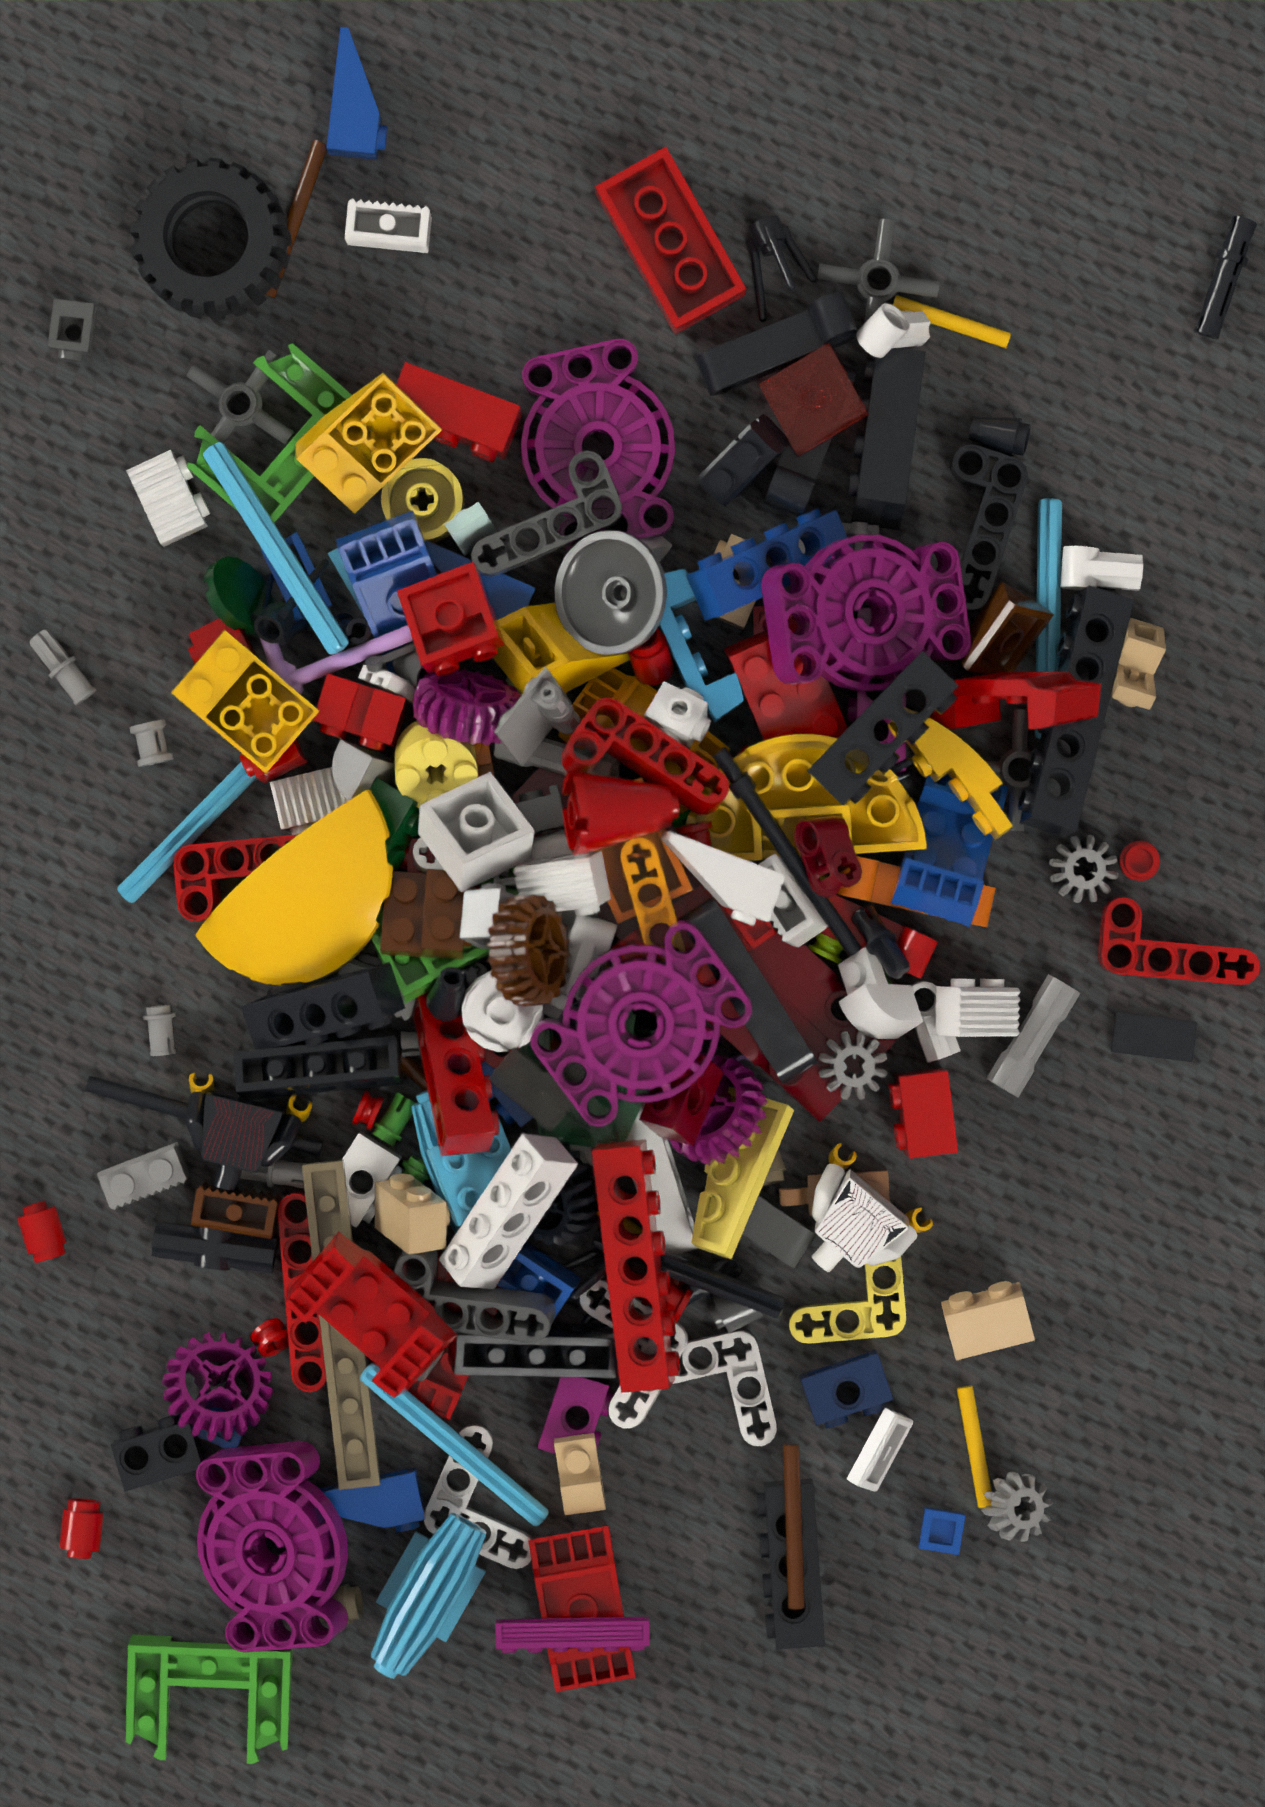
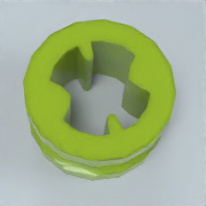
M822 933L815 936L816 942L813 945L809 944L808 948L812 952L840 964L842 961L840 953L844 950L840 943Z

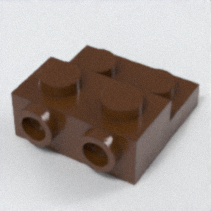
M427 869V873L393 871L390 896L384 899L381 954L463 959L464 947H472V944L460 938L464 891L461 892L445 870ZM474 886V887H472V888H470V889H468V890H474V889H476V886Z

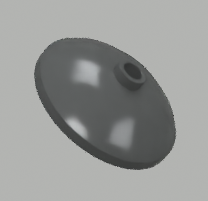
M601 531L590 534L577 542L569 550L559 567L555 582V604L558 616L564 629L589 651L613 655L626 653L638 648L655 632L665 611L667 585L661 563L646 543L629 533ZM624 586L627 589L625 600L621 596V590Z

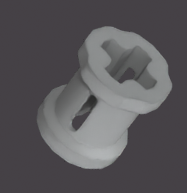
M157 720L129 727L130 733L135 734L140 754V759L137 761L138 767L150 766L174 759L173 753L168 752L163 732V728L166 726L165 720Z

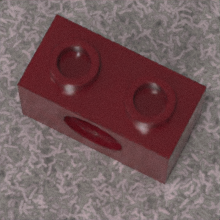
M699 1053L696 1059L701 1063L705 1055ZM710 1061L704 1073L687 1089L670 1098L646 1102L639 1120L659 1137L694 1146L724 1072ZM691 1069L686 1070L679 1078L670 1082L671 1086L673 1087L684 1081L694 1071ZM661 1086L651 1089L650 1094L663 1090Z

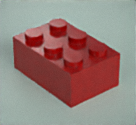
M404 363L396 385L442 428V431L434 437V441L455 449L458 442L471 447V455L487 462L494 463L496 457L505 460L522 417L519 405L410 363Z
M795 618L788 620V627L792 633H795L797 629ZM768 630L723 648L733 673L736 672L743 697L762 741L793 734H815L838 739L847 729L828 680L819 676L812 682L792 685L781 682L775 676ZM796 656L794 668L800 675L803 663L799 656Z

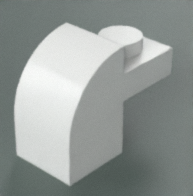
M866 947L838 965L848 994L839 1001V1004L847 1019L856 1029L875 1039H898L923 1022L911 985L888 984L882 965L875 955L868 953Z

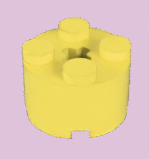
M427 458L410 460L383 486L381 493V505L385 518L389 520L413 510L424 541L431 543L443 540L450 535L444 524L453 519L465 506L461 485L453 472L443 464ZM420 492H426L428 498H434V503L428 504L426 511H420L418 505H412V501L419 499Z
M418 720L406 727L397 739L394 754L395 781L402 796L406 795L418 802L417 808H420V805L478 778L476 751L474 745H471L469 742L461 741L457 743L456 740L451 738L443 739L440 734H432L428 731V728L419 725Z

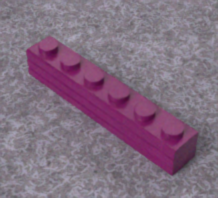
M649 1616L496 1619L495 1623L496 1649H501L502 1653H515L517 1649H527V1652L537 1653L542 1652V1648H553V1652H566L568 1648H578V1651L589 1652L593 1651V1647H604V1651H618L619 1647H629V1650L641 1651L645 1650V1646H650Z

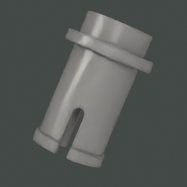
M170 1005L146 1007L147 1015L143 1016V1020L148 1022L150 1056L175 1054L176 1049L174 1048L172 1018L175 1017V1012H171Z

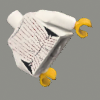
M842 1143L837 1144L829 1152L828 1161L830 1164L826 1166L815 1188L812 1216L816 1221L815 1232L824 1240V1243L812 1255V1258L827 1272H830L843 1257L857 1268L862 1267L865 1263L874 1266L898 1259L916 1240L917 1233L927 1231L933 1226L932 1219L926 1220L921 1226L917 1224L916 1215L922 1208L912 1209L904 1215L851 1169L845 1174L844 1170L856 1160L857 1154L853 1151L847 1161L841 1160L838 1156V1149Z

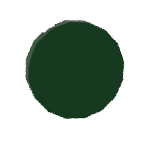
M230 556L221 558L210 565L204 574V583L208 581L209 590L205 592L208 603L216 616L228 627L234 630L239 628L246 630L244 634L256 633L254 621L251 620L250 615L257 607L265 581L245 561ZM271 593L267 605L274 603Z

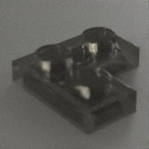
M516 1047L510 1051L488 1078L491 1080V1083L549 1131H552L573 1106L549 1071H544ZM570 1062L563 1068L565 1078L571 1082H580L587 1075L585 1067L578 1062Z

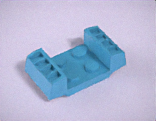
M685 569L664 573L667 585V599L659 629L666 637L671 656L685 687L698 692L703 697V700L708 703L707 712L715 723L742 704L743 694L739 679L735 672L705 686L702 678L708 676V671L700 653L691 654L686 641L690 640L692 636L682 614L675 617L672 612L696 601L686 577L689 573Z

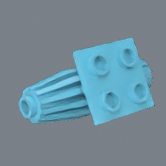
M428 1090L416 1095L418 1102L411 1106L420 1152L436 1194L447 1202L450 1211V1225L455 1233H457L510 1153L511 1148L499 1119V1134L494 1135L489 1152L441 1156Z
M451 1513L431 1539L417 1531L414 1533L376 1600V1603L387 1609L370 1655L376 1661L373 1667L377 1671L392 1679H395L397 1674L406 1676L436 1638L444 1642L447 1641L486 1573V1570L475 1565L487 1534L479 1525L461 1515Z

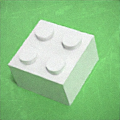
M491 772L420 805L418 834L461 892L501 874L532 857L534 829Z

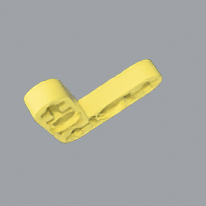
M901 1256L898 1259L874 1266L864 1264L867 1300L807 1305L797 1308L789 1318V1329L792 1336L801 1343L811 1344L897 1335L906 1324ZM880 1266H889L895 1271V1282L889 1288L882 1289L873 1283V1273ZM898 1292L897 1301L890 1299V1309L892 1313L899 1314V1320L892 1322V1328L885 1329L883 1322L876 1321V1315L883 1314V1301L879 1300L874 1303L873 1295L889 1296ZM843 1310H852L858 1315L859 1324L852 1332H842L836 1326V1317ZM822 1311H831L829 1315V1324L833 1332L831 1335H824V1326L812 1328V1335L805 1336L802 1329L795 1328L796 1322L802 1321V1314H810L812 1320L818 1321L824 1320Z

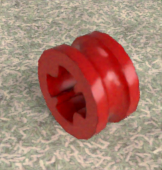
M365 1090L352 1124L364 1123L367 1127L366 1129L371 1131L383 1104L384 1097L373 1098L370 1092Z
M273 1318L260 1324L253 1331L250 1338L253 1344L258 1346V1351L262 1357L274 1356L289 1345L288 1330H284V1324L279 1318Z

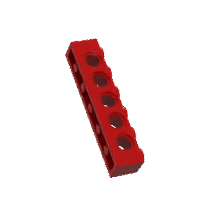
M646 1139L599 1143L591 1151L621 1393L670 1389L675 1381V1376L680 1375V1358L678 1351H672L670 1336L675 1335V1317L673 1311H667L665 1296L670 1295L671 1285L668 1271H662L660 1255H665L666 1243L663 1230L657 1231L655 1216L661 1213L659 1191L652 1190L651 1175L656 1173L655 1154L653 1150H647ZM619 1177H632L637 1183V1192L634 1194L623 1192L618 1184ZM633 1216L639 1219L643 1228L642 1233H629L623 1225L624 1217ZM628 1258H642L647 1264V1273H634L629 1268ZM644 1297L649 1300L652 1305V1313L641 1314L637 1312L633 1306V1299ZM642 1337L652 1339L656 1343L657 1353L646 1354L642 1352L638 1346V1339Z

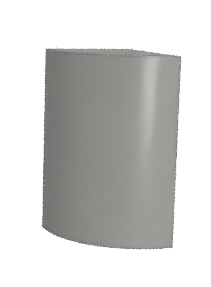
M340 740L333 756L332 774L336 787L347 800L354 798L365 790H369L376 777L397 787L395 781V762L393 759L377 750Z

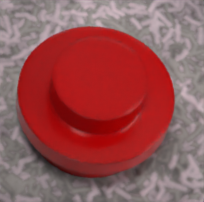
M1146 841L1131 842L1120 853V869L1131 880H1148L1159 869V853L1152 844Z

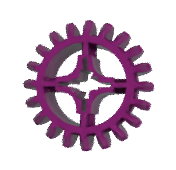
M463 669L462 671H456L445 676H437L435 672L428 673L423 676V679L419 680L418 687L415 688L413 717L418 720L419 725L428 728V731L432 734H440L443 739L451 738L456 740L457 743L463 741L469 742L471 745L482 743L487 746L491 742L500 744L502 742L494 731L497 729L504 713L512 709L522 695L518 693V689L514 686H509L505 680H497L493 675H483L479 671L469 672Z
M716 1055L712 1062L724 1073L694 1146L669 1140L672 1148L680 1154L683 1153L690 1161L697 1162L699 1160L703 1164L708 1165L714 1159L725 1164L728 1153L739 1157V1147L742 1144L752 1147L749 1139L752 1133H761L757 1121L767 1118L765 1111L761 1107L768 1102L761 1093L764 1089L762 1083L754 1076V1072L747 1066L744 1067L736 1059L730 1058L727 1060ZM730 1085L735 1087L736 1102H731L732 1096L728 1093Z
M208 1332L204 1334L202 1344L192 1337L188 1341V1349L182 1346L178 1347L175 1352L176 1359H169L166 1366L169 1373L164 1374L162 1384L168 1387L163 1392L164 1401L172 1402L168 1408L169 1415L182 1414L178 1425L180 1428L187 1426L189 1423L194 1425L192 1429L193 1437L198 1436L201 1429L208 1431L207 1439L209 1442L214 1440L216 1432H221L222 1437L227 1441L231 1439L233 1430L242 1436L247 1432V1424L253 1427L257 1426L260 1421L259 1414L267 1412L269 1404L266 1400L270 1399L273 1393V1389L267 1386L272 1379L271 1372L262 1371L267 1363L265 1358L253 1359L257 1350L255 1345L244 1350L241 1348L243 1343L242 1337L236 1338L234 1344L227 1342L228 1336L226 1332L221 1333L219 1341H214L213 1336ZM210 1361H218L226 1364L217 1366L210 1363ZM187 1373L195 1378L194 1383L200 1389L195 1400L190 1396L186 1387L185 1376ZM239 1373L242 1374L247 1382L249 1389L248 1400L240 1395L241 1390L235 1384ZM227 1379L224 1388L219 1386L208 1394L211 1385L215 1387ZM219 1407L226 1412H215L208 1409Z

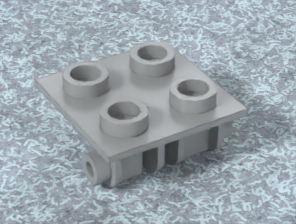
M544 667L537 677L532 678L524 689V694L515 706L504 713L494 733L517 763L523 766L552 728L566 735L573 734L581 723V719L571 705L572 702L549 670Z

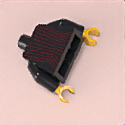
M192 1073L189 1076L191 1094L189 1095L185 1118L192 1143L196 1149L202 1151V1160L218 1164L214 1186L224 1190L237 1191L242 1170L258 1173L262 1166L268 1167L275 1164L292 1147L302 1122L306 1121L310 1115L312 1102L309 1101L307 1109L299 1111L293 1107L297 1095H292L289 1098L286 1108L214 1091L212 1074H209V1081L206 1085L197 1086L196 1074Z

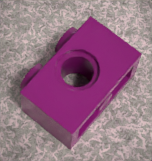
M560 1377L538 1443V1449L556 1454L554 1438L595 1433L596 1446L598 1448L602 1432L596 1431L595 1428L600 1415L608 1416L609 1405L614 1396V1393L607 1392L609 1381L597 1377ZM573 1406H582L588 1411L589 1420L582 1426H574L567 1421L566 1412Z

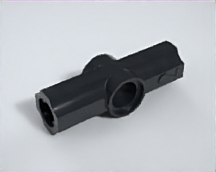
M157 1221L153 1234L151 1256L194 1262L195 1266L208 1269L230 1270V1268L272 1274L276 1261L278 1238L267 1239L204 1227Z

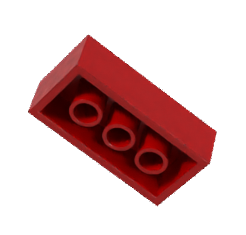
M667 147L660 149L595 186L596 197L674 335L745 296L746 287Z

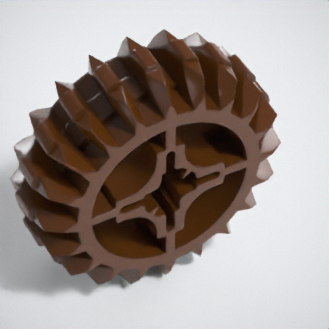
M532 894L516 895L513 898H507L505 903L499 904L498 912L492 915L493 926L488 928L490 943L486 944V946L490 949V957L487 960L492 965L490 976L496 979L497 991H501L504 999L512 1001L513 1005L525 1007L551 1003L553 998L559 997L560 988L566 985L565 974L570 972L567 964L568 958L572 955L568 952V944L571 941L566 936L568 926L566 923H562V912H556L554 901L547 900L545 896Z

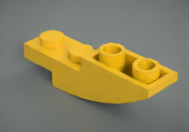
M904 707V709L909 713H918L916 711ZM927 718L924 721L929 726L927 731L913 745L907 740L905 741L915 754L911 757L913 764L924 778L930 775L934 782L949 774L952 780L948 784L955 796L961 802L967 800L976 812L972 815V819L979 830L985 836L990 833L995 840L1013 826L991 795L1001 786L1002 781L973 748L938 722ZM892 721L888 724V727L896 738L898 729Z

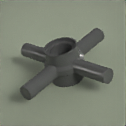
M879 219L874 259L864 263L860 269L819 263L817 280L857 285L860 294L867 299L864 323L879 309L883 302L893 298L897 292L938 297L939 281L900 276L896 266L890 262L896 222L894 220ZM873 271H882L888 276L890 284L884 290H875L869 286L867 276Z
M269 349L264 355L267 363L280 359L279 356ZM196 363L188 371L186 377L219 399V410L222 418L211 433L219 442L225 443L236 426L243 427L252 423L284 445H287L294 437L295 432L262 410L263 400L259 392L269 377L258 367L255 368L246 383L237 382L229 386ZM239 394H247L251 401L249 410L242 415H235L231 409L232 400Z
M1013 709L1011 750L1004 753L999 761H985L1002 781V785L1010 790L1009 821L1013 826L1009 831H1024L1025 828L1024 824L1019 823L1022 811L1018 810V801L1023 788L1029 786L1032 772H1029L1026 780L1017 782L1009 776L1008 766L1014 759H1022L1028 764L1032 753L1028 751V709Z

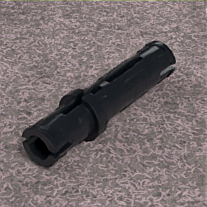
M1232 216L1226 240L1222 249H1218L1215 257L1218 259L1200 317L1194 329L1196 334L1211 339H1219L1242 267H1246L1249 260L1246 255L1251 238L1257 227V222L1241 216Z

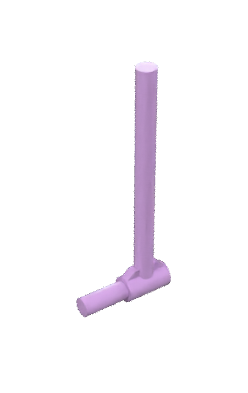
M407 625L297 669L294 665L284 661L279 643L271 644L260 638L268 667L300 695L304 690L302 685L324 677L327 673H334L364 661L371 656L379 655L413 641Z

